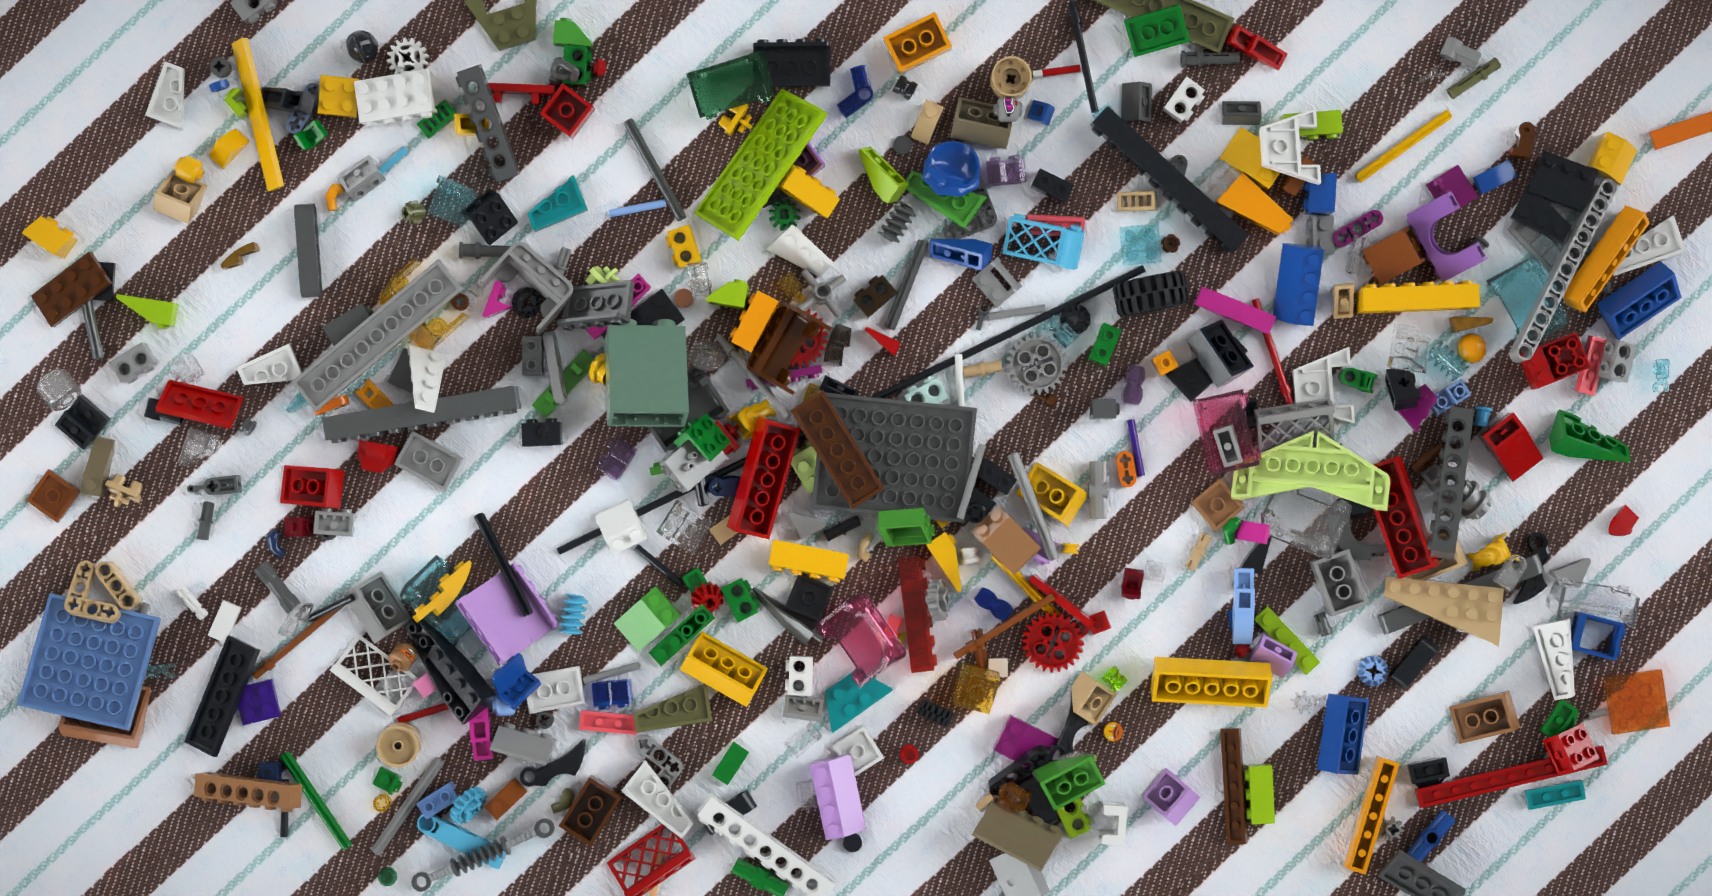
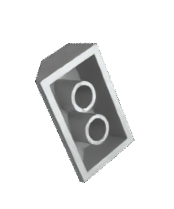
M1349 549L1309 561L1328 616L1333 617L1369 604Z
M382 572L355 586L344 595L346 597L352 594L355 597V601L349 603L374 644L406 625L411 619L410 614Z
M504 722V725L500 724L490 747L491 751L545 766L550 762L556 739H552L553 735L547 733L538 735L534 733V730L525 727L520 730L515 728L516 725Z

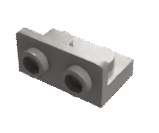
M369 155L338 177L345 191L355 201L364 197L386 180Z
M1315 214L1309 216L1306 222L1307 231H1310L1307 245L1321 246L1324 254H1334V215Z
M321 508V511H315L313 534L353 537L354 521L357 514L352 513V510L340 509V512H332L333 508Z
M786 695L783 717L821 722L824 700Z

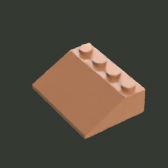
M142 686L130 731L61 716L58 728L62 736L138 749L144 730L151 687Z

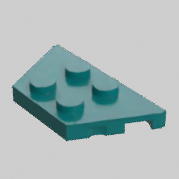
M855 669L827 689L825 694L832 733L893 691L892 687Z

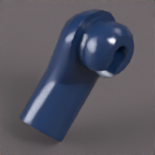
M272 530L266 536L267 547L274 555L281 559L286 554V551L278 545L280 533Z

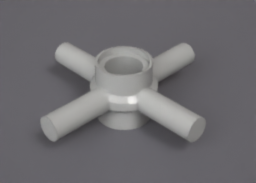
M805 269L801 274L813 289L811 297L797 306V308L805 311L814 303L819 305L825 304L836 318L841 316L842 312L831 300L832 290L846 281L844 275L841 274L829 284L823 282L818 284L811 273ZM817 291H824L826 296H819Z

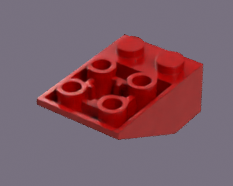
M1577 332L1537 346L1531 359L1521 362L1531 390L1539 389L1591 368Z
M1514 412L1507 413L1490 428L1478 435L1479 439L1512 482L1544 459L1528 431Z

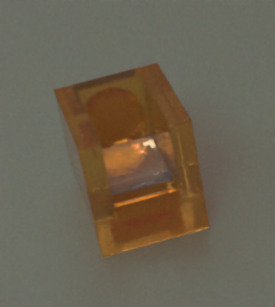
M1012 781L1000 787L997 801L1015 813L1026 809L1033 793L1025 791Z

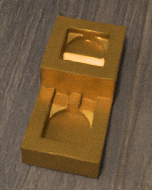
M251 242L231 253L221 263V268L228 270L243 265V256L260 251L258 243Z

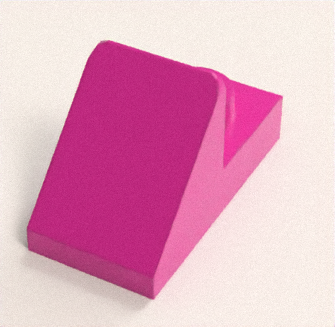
M495 281L482 314L483 317L491 318L513 308L499 302L500 298H504L507 288H504L506 284L503 282Z

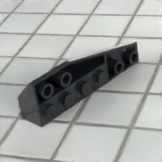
M412 616L405 629L439 696L461 724H466L485 710L496 694L476 668L447 638L424 619L417 623Z

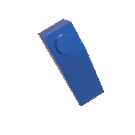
M976 239L930 240V257L981 271L991 261L992 243Z

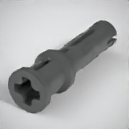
M1181 50L1180 53L1181 68L1192 65L1201 67L1205 64H1239L1240 61L1239 52L1203 53L1201 50H1197V52Z
M459 242V259H463V257H475V259L481 257H501L511 246L481 245L479 242L464 244Z

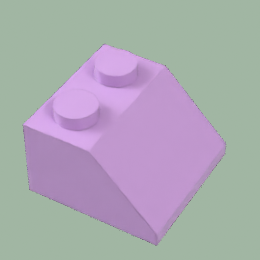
M1166 768L1143 794L1142 798L1174 826H1177L1200 799V796Z

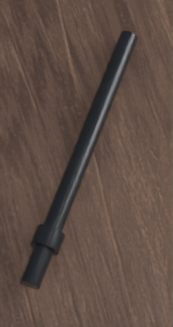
M1070 1L1068 2L1071 15L1069 17L1070 25L1074 29L1091 113H1096L1099 110L1080 25L1082 24L1081 16L1078 15L1076 2Z

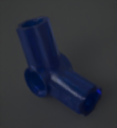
M866 65L850 68L855 92L837 104L838 109L845 118H848L860 108L869 104L873 99V90ZM861 91H868L870 97L864 100L860 98L859 94Z

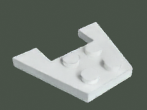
M1316 108L1259 129L1262 167L1313 184H1321L1320 165H1301L1299 129L1317 128Z
M1344 348L1292 370L1294 403L1330 398L1334 405L1332 367L1351 366L1350 348ZM1353 404L1334 405L1335 413H1333V418L1355 423Z

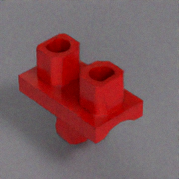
M719 421L715 422L730 439V444L722 451L726 456L732 452L735 453L741 447L735 441V439L738 440L741 437L736 432L740 427L738 425L732 427L729 423L723 427Z

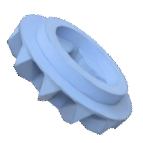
M1367 656L1358 665V676L1368 686H1379L1386 681L1389 674L1388 665L1384 659L1378 656ZM1375 663V668L1381 671V673L1374 674L1372 679V674L1366 671V669H1372Z

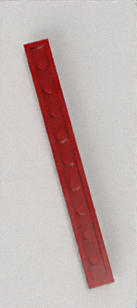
M1602 745L1595 746L1599 759L1566 774L1608 765L1604 747ZM1548 757L1416 788L1415 793L1419 808H1425L1559 775L1551 758Z

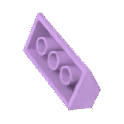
M851 754L813 761L810 764L825 839L841 838L866 830Z

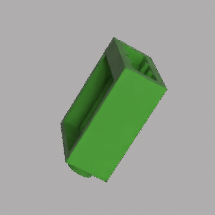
M924 508L878 511L877 528L886 547L931 544L932 536L935 535L934 525H931L930 516L926 514Z

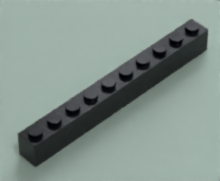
M1105 107L1090 124L1091 130L1095 135L1106 139L1105 143L1112 150H1118L1121 153L1119 156L1127 163L1130 161L1135 166L1134 170L1139 175L1143 176L1144 174L1149 179L1148 183L1155 189L1159 188L1166 200L1177 204V210L1184 215L1188 214L1191 217L1190 221L1198 228L1201 226L1205 230L1204 234L1212 241L1215 239L1219 243L1218 247L1223 252L1234 253L1248 238L1249 235L1110 107Z

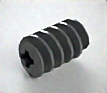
M900 200L897 201L900 206L893 207L897 213L890 212L889 215L892 219L886 218L885 220L888 226H881L884 232H877L887 240L897 243L900 242L897 235L904 236L901 229L908 230L905 223L912 224L909 217L917 216L909 205Z

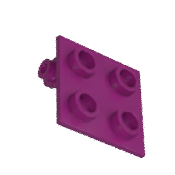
M1459 165L1426 184L1434 199L1452 191L1460 208L1479 197Z

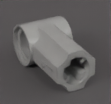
M1447 37L1439 54L1446 60L1457 61L1472 69L1476 67L1481 57L1480 52L1463 45L1462 41L1454 37Z

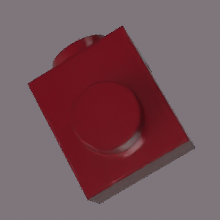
M284 518L285 537L315 536L313 534L315 518Z
M1124 569L1121 585L1122 597L1130 600L1141 599L1144 570Z

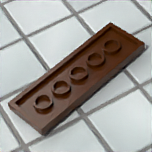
M823 390L790 410L851 509L885 489Z

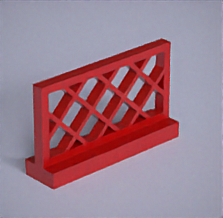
M661 824L606 862L623 889L624 895L643 896L694 861L696 857L690 851L683 838L681 839L674 832H672L671 839L662 837L663 829L666 826ZM650 838L657 839L655 850L646 848L647 841ZM661 840L670 841L668 852L659 851ZM674 842L682 845L684 850L678 854L671 853ZM635 849L641 850L639 861L630 859L631 852ZM645 851L654 852L652 863L643 862ZM658 853L667 855L666 861L662 865L655 864ZM619 860H624L623 872L617 871L613 864ZM629 862L638 863L636 874L627 872ZM642 864L651 866L650 873L646 876L640 875ZM626 875L635 877L634 884L629 888L624 883Z

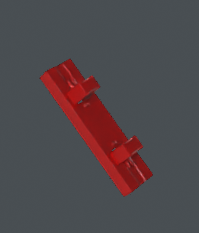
M488 83L495 103L501 104L503 94L532 95V105H540L541 95L553 96L557 91L555 85Z

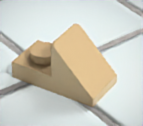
M1354 283L1334 285L1330 289L1333 298L1334 319L1353 317Z

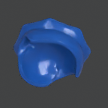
M947 141L935 145L930 151L929 156L924 160L922 179L937 195L963 197L979 187L982 167L978 155L970 146L962 142Z

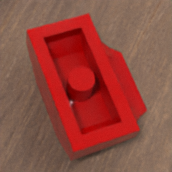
M359 440L356 459L360 461L362 470L383 473L388 467L395 466L398 447Z

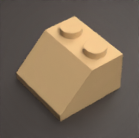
M172 171L155 192L153 210L189 224L198 212L208 185L199 181L190 184L178 178L176 172Z

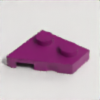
M1426 384L1419 387L1421 398L1418 399L1416 408L1397 411L1415 433L1419 431V425L1423 419L1427 418L1429 410L1437 401L1436 395Z

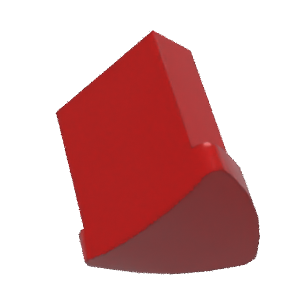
M1625 504L1611 520L1609 534L1613 536L1631 534L1632 528L1639 517Z

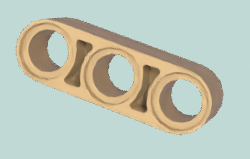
M112 561L100 562L96 566L95 572L117 604L124 610L137 608L140 604V597L118 566ZM105 565H108L110 568L108 575L103 572ZM117 580L121 582V589L119 591L114 587ZM127 596L133 599L131 606L126 604Z

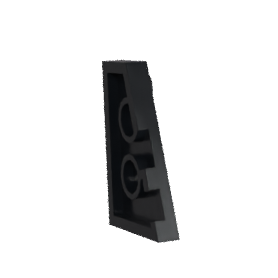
M1528 184L1510 219L1563 244L1572 225L1543 197L1526 193Z

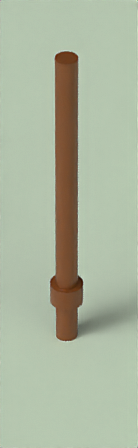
M1050 593L974 641H968L965 643L966 646L953 653L955 658L959 659L969 652L973 653L978 650L977 647L1055 600V597Z
M343 607L315 620L274 656L268 657L263 661V665L252 673L253 677L258 679L266 671H271L278 661Z

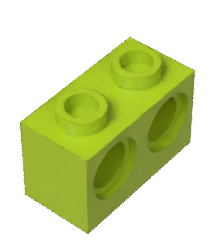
M1081 798L1073 801L1074 809L1071 811H1066L1064 806L1056 810L1069 839L1091 830L1089 825L1092 822L1088 813L1084 814L1081 809L1084 806ZM1081 819L1083 822L1082 826L1078 829L1073 828V821Z

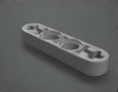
M554 331L543 333V341L552 393L556 404L567 402V392L558 340Z

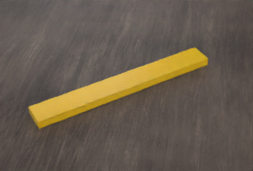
M241 38L231 45L267 190L274 191L284 186L249 41L248 38Z

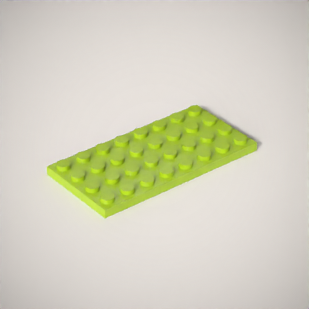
M781 88L697 207L694 214L739 241L752 221L757 217L759 211L767 203L771 194L779 186V183L790 170L795 160L800 156L807 143L812 139L814 133L824 122L828 113Z

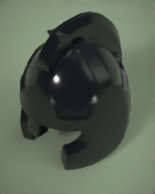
M357 30L348 36L346 41L349 56L355 61L369 64L378 54V41L370 32Z

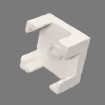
M1100 801V810L1103 811V814L1115 817L1112 819V829L1114 830H1099L1098 839L1101 840V844L1125 845L1126 804L1124 802Z

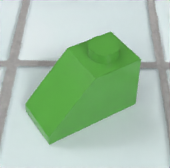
M562 17L560 20H555L553 44L555 46H587L588 49H593L591 41L572 19Z

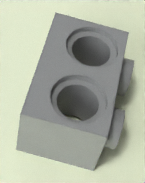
M1606 339L1598 377L1614 382L1628 383L1637 346L1621 340Z
M142 342L109 362L119 381L128 384L138 379L137 376L144 372L146 374L152 371L154 365L158 363L148 345ZM144 354L146 362L141 365L139 357ZM128 364L130 371L125 375L123 367Z

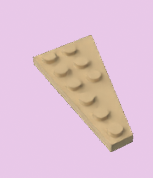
M1385 577L1384 597L1499 647L1504 588Z

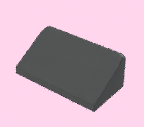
M1222 101V125H1260L1262 118L1260 101Z

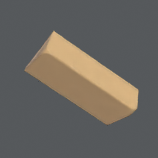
M730 515L709 529L720 545L739 533L727 527Z

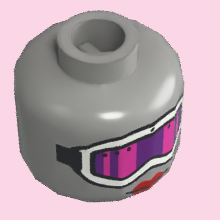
M1000 97L997 104L993 105L994 116H997L1000 122H1016L1022 116L1021 101H1018L1016 97Z

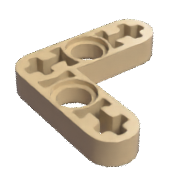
M81 561L76 567L64 603L66 611L73 616L106 623L117 622L121 617V612L115 605L87 599L96 574V568L90 561ZM88 566L90 568V571H86V573H84L82 570L86 569ZM78 584H85V589L82 592H76L75 589ZM76 602L78 604V607H74L72 609L70 605H74ZM96 605V613L88 614V608ZM102 610H104L105 612H111L113 610L115 614L111 615L109 618V616L106 613H102Z

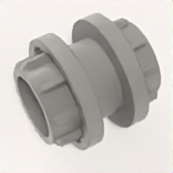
M1465 480L1461 514L1466 519H1480L1491 507L1490 494L1485 490L1479 491L1480 485L1476 481Z

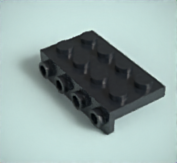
M759 39L757 43H753L754 88L831 87L830 42H826V39H815V42H807V39H796L795 42H788L787 39H777L776 42Z

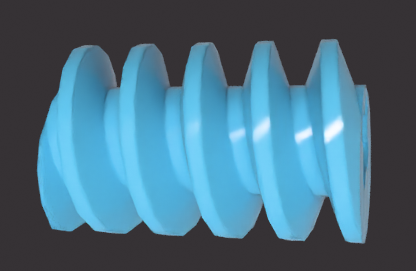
M565 593L566 596L570 597L569 600H564L568 607L562 608L567 614L560 616L565 622L559 623L563 630L557 631L573 635L582 634V631L577 627L584 625L579 620L585 619L581 612L587 611V608L582 605L588 604V600L584 596Z

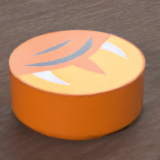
M1109 722L1104 726L1103 734L1107 740L1114 742L1122 737L1123 729L1118 723Z

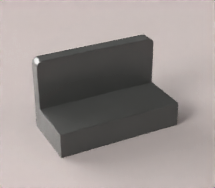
M1140 81L1123 83L1121 118L1125 122H1151L1152 84Z

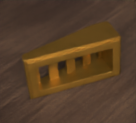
M1455 316L1449 318L1453 333L1494 322L1493 318Z

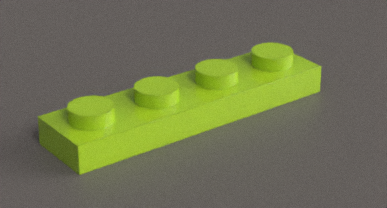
M1268 606L1254 617V621L1270 638L1298 652L1294 663L1305 675L1310 673L1320 663L1315 655Z

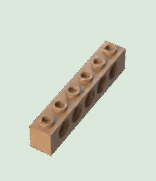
M202 772L195 773L194 796L202 797V801L217 799V803H229V801H232L233 805L243 806L247 803L252 808L265 806L267 810L281 808L282 812H293L294 808H301L302 784Z

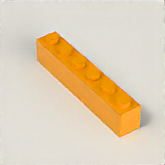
M1625 205L1617 214L1614 222L1606 229L1604 236L1596 243L1591 254L1585 258L1583 265L1575 272L1573 279L1570 281L1562 297L1567 306L1586 313L1649 225L1645 212Z
M1376 756L1343 864L1349 870L1366 875L1400 763Z

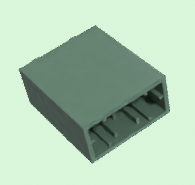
M630 319V323H622V325H608L605 337L607 426L685 427L689 414L686 326H676L675 322L670 319L656 320L652 325H637V322L633 319Z

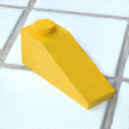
M943 532L934 538L931 544L925 545L959 593L961 591L956 547L954 546L956 541L951 533L947 535Z

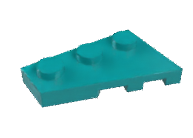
M572 175L568 178L566 183L555 189L554 193L548 198L543 199L527 213L534 232L588 211L575 176Z

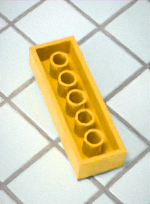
M1473 280L1457 282L1455 285L1454 281H1444L1438 283V285H1434V282H1423L1419 286H1415V283H1403L1399 287H1396V283H1389L1378 288L1376 284H1367L1361 286V289L1356 291L1357 314L1470 310L1480 307L1479 284H1473Z
M1154 657L1151 679L1152 701L1268 708L1273 678L1271 664Z

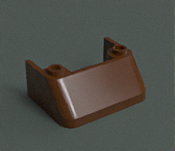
M783 303L777 309L747 362V369L793 395L795 391L786 387L791 382V372L787 370L805 337L812 338L817 336L820 332V327L829 331L832 327L799 308Z

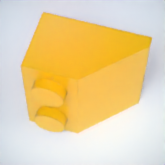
M1606 132L1601 135L1587 166L1598 170L1597 175L1611 179L1621 185L1637 149L1627 140L1613 133Z
M40 216L22 232V234L51 254L66 258L78 240L73 236V231L66 227L62 229L57 225L59 222L50 216L48 218Z

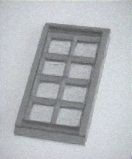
M1516 221L1507 230L1549 274L1572 229H1570L1563 244ZM1589 246L1576 272L1583 265L1585 258L1591 254L1592 250L1589 248ZM1570 251V256L1574 258L1573 252ZM1561 267L1562 273L1565 274V269Z

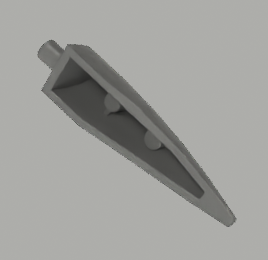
M753 587V592L770 614L802 644L806 646L812 638L819 643L822 641L824 636L817 632L820 625L810 619L785 610L784 604Z

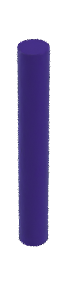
M1127 420L1137 476H1144L1145 472L1135 420Z

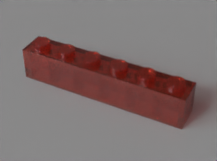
M920 555L897 558L911 673L934 671V666H937V656L932 654V647L935 646L934 635H930L929 628L933 627L932 616H928V605L925 602V589H928L927 578H923L922 570H926L925 559H921Z

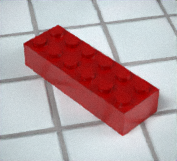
M758 416L728 520V528L735 532L770 539L801 428Z
M1397 456L1373 464L1387 473L1390 478L1388 511L1375 509L1374 511L1398 579L1439 566L1438 558L1430 557L1431 550H1427L1430 535L1402 457Z

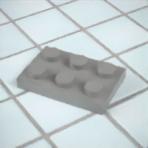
M412 431L394 465L446 492L464 458Z

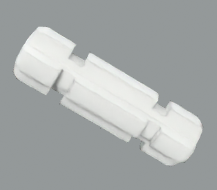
M182 587L178 590L177 595L180 599H184L183 602L192 612L196 613L195 615L199 620H203L208 615V612L205 608H201L202 605L193 595L189 594L190 592L186 587Z

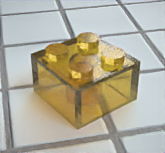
M962 662L951 696L952 704L990 714L1001 680L999 672Z

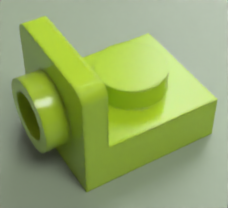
M238 87L236 89L233 88L227 92L224 101L241 119H244L249 115L245 111L247 107L240 100L236 101L244 93Z

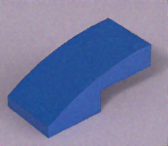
M1507 160L1473 177V180L1482 195L1518 176L1510 160Z

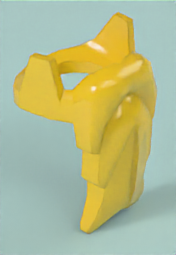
M764 399L762 403L754 404L751 407H744L741 411L729 416L727 419L733 420L740 427L739 430L743 434V440L753 436L758 416L766 418L768 416H775L777 412L770 407L768 400Z
M1506 532L1495 535L1492 542L1477 553L1467 554V557L1473 562L1474 571H1477L1482 566L1497 565L1518 558V556L1510 554L1502 538L1506 536Z

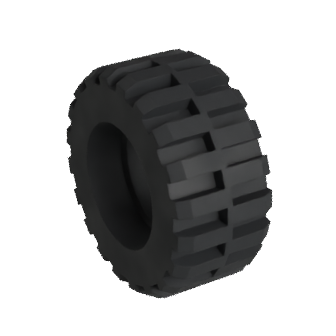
M1182 271L1166 272L1115 284L1112 289L1117 314L1120 317L1170 309L1188 304L1190 300L1186 277Z

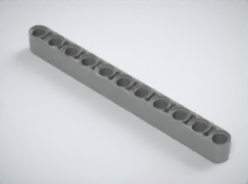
M1606 179L1593 187L1510 349L1509 356L1513 362L1521 363L1531 359L1616 193L1617 185L1613 180ZM1603 186L1606 188L1607 193L1603 191ZM1594 202L1598 204L1599 209L1595 207ZM1586 218L1589 219L1590 225L1587 224ZM1578 234L1582 237V242L1579 241ZM1570 251L1573 252L1574 258L1570 256ZM1561 267L1565 269V274L1562 273ZM1553 283L1557 286V291L1554 290ZM1544 300L1548 301L1549 307L1545 306ZM1536 316L1540 318V324L1537 323ZM1528 333L1531 334L1532 341L1528 339ZM1519 349L1523 351V357L1520 356Z

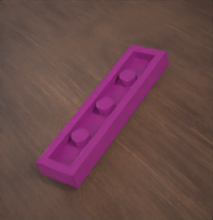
M821 365L791 370L790 383L801 381L800 377L808 376V379L818 378L819 374L823 373ZM759 377L765 384L770 383L767 380ZM745 379L747 388L751 387L752 390L759 389L751 379Z

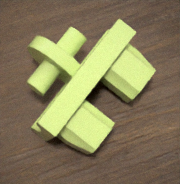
M599 266L592 267L585 281L589 285L598 284L599 282H617L620 280L616 276L619 270L617 268L610 270L607 266L603 270Z

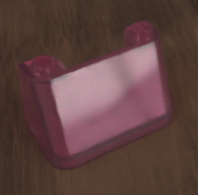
M1243 389L1193 400L1206 465L1211 475L1260 465L1261 453L1259 449L1253 446L1245 412L1249 399ZM1233 423L1243 462L1224 468L1213 429Z
M859 594L846 600L816 625L824 637L829 639L835 637L856 667L852 671V679L859 688L871 682L906 656L904 646L866 594Z

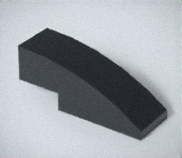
M262 87L261 91L265 108L299 114H312L316 96L310 93L272 87Z
M1269 537L1267 544L1256 543L1247 553L1239 568H1254V573L1261 574L1272 537Z

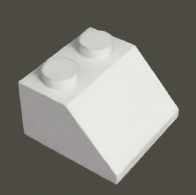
M629 498L594 515L613 555L648 539L646 530Z

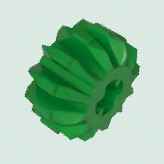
M779 199L780 206L778 207L773 203L772 206L776 210H769V214L775 215L770 217L769 221L777 220L773 227L776 228L781 224L780 231L784 230V226L788 228L789 224L797 227V223L793 220L801 219L800 216L794 215L801 212L800 209L793 210L797 204L794 202L789 206L790 199H786L784 205L782 199ZM782 211H784V213L785 211H788V219H785V217L784 220L781 219Z

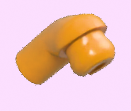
M332 184L325 194L328 211L337 210L335 198L344 191L341 184Z

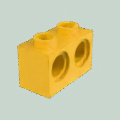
M689 224L668 231L669 236L665 238L668 247H673L675 255H672L675 266L679 265L680 269L702 263ZM677 234L685 235V241L683 243L679 244L675 242V237ZM684 252L691 253V259L687 262L681 260V255Z

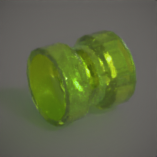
M1116 665L1101 677L1104 682L1109 683L1110 689L1113 692L1118 691L1128 681L1125 675L1119 673Z

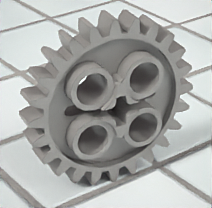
M1033 333L1031 339L1027 334L1025 335L1026 341L1019 338L1020 345L1013 343L1015 351H1008L1012 357L1006 358L1007 361L1011 362V364L1006 365V368L1011 369L1007 375L1014 376L1011 382H1018L1016 388L1022 385L1024 386L1023 392L1030 389V395H1032L1034 390H1037L1038 395H1041L1042 389L1049 393L1048 387L1055 390L1054 383L1061 384L1058 378H1065L1062 371H1066L1068 368L1064 367L1063 364L1067 363L1068 360L1062 358L1066 355V352L1060 353L1063 346H1056L1057 339L1050 342V335L1044 339L1043 333H1041L1039 338H1037L1036 333ZM1041 346L1045 347L1048 351L1045 357L1038 355L1037 350ZM1027 353L1030 357L1029 362L1022 363L1019 359L1020 354ZM1053 357L1052 361L1041 364L1039 366L1040 369L1032 367L1021 371L1022 367L1034 363V359L1041 361ZM1050 364L1054 367L1052 375H1047L1044 372L1045 365ZM1028 371L1035 372V381L1027 380L1026 373Z

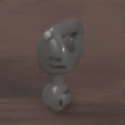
M562 57L555 58L550 70V84L555 85V87L561 86L563 80L566 79L577 82L580 71Z

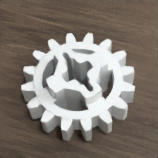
M403 38L402 43L396 40L397 46L391 45L390 47L393 51L387 52V55L391 57V59L387 60V63L392 64L389 67L391 71L396 70L394 74L423 70L424 65H429L425 61V59L429 58V55L424 54L427 49L421 47L422 43L420 41L415 44L414 38H411L409 42L406 38ZM402 54L410 57L414 63L406 61ZM418 54H420V62L417 61ZM396 55H398V57H399V62H398L397 64H396ZM408 68H415L411 71H406Z

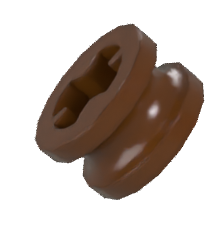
M459 293L451 300L452 306L459 311L467 309L470 304L469 298L462 293ZM461 297H464L463 301L465 302V305H460L459 307H457L456 304L458 303L455 302L456 299H461Z

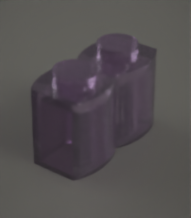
M1020 155L1008 156L1007 160H1001V157H992L985 163L987 186L1021 184L1027 181L1025 160L1020 158Z
M1129 365L1124 373L1125 386L1121 393L1123 404L1135 406L1140 404L1143 396L1141 385L1145 380L1144 367Z
M619 437L615 440L611 439L607 445V449H609L605 456L601 455L596 463L598 465L597 470L616 482L621 478L638 451Z

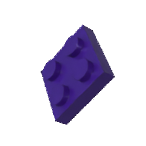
M273 679L246 685L238 705L242 725L282 716Z

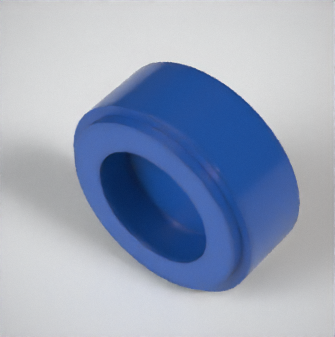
M227 79L209 85L213 93L227 89L230 86Z

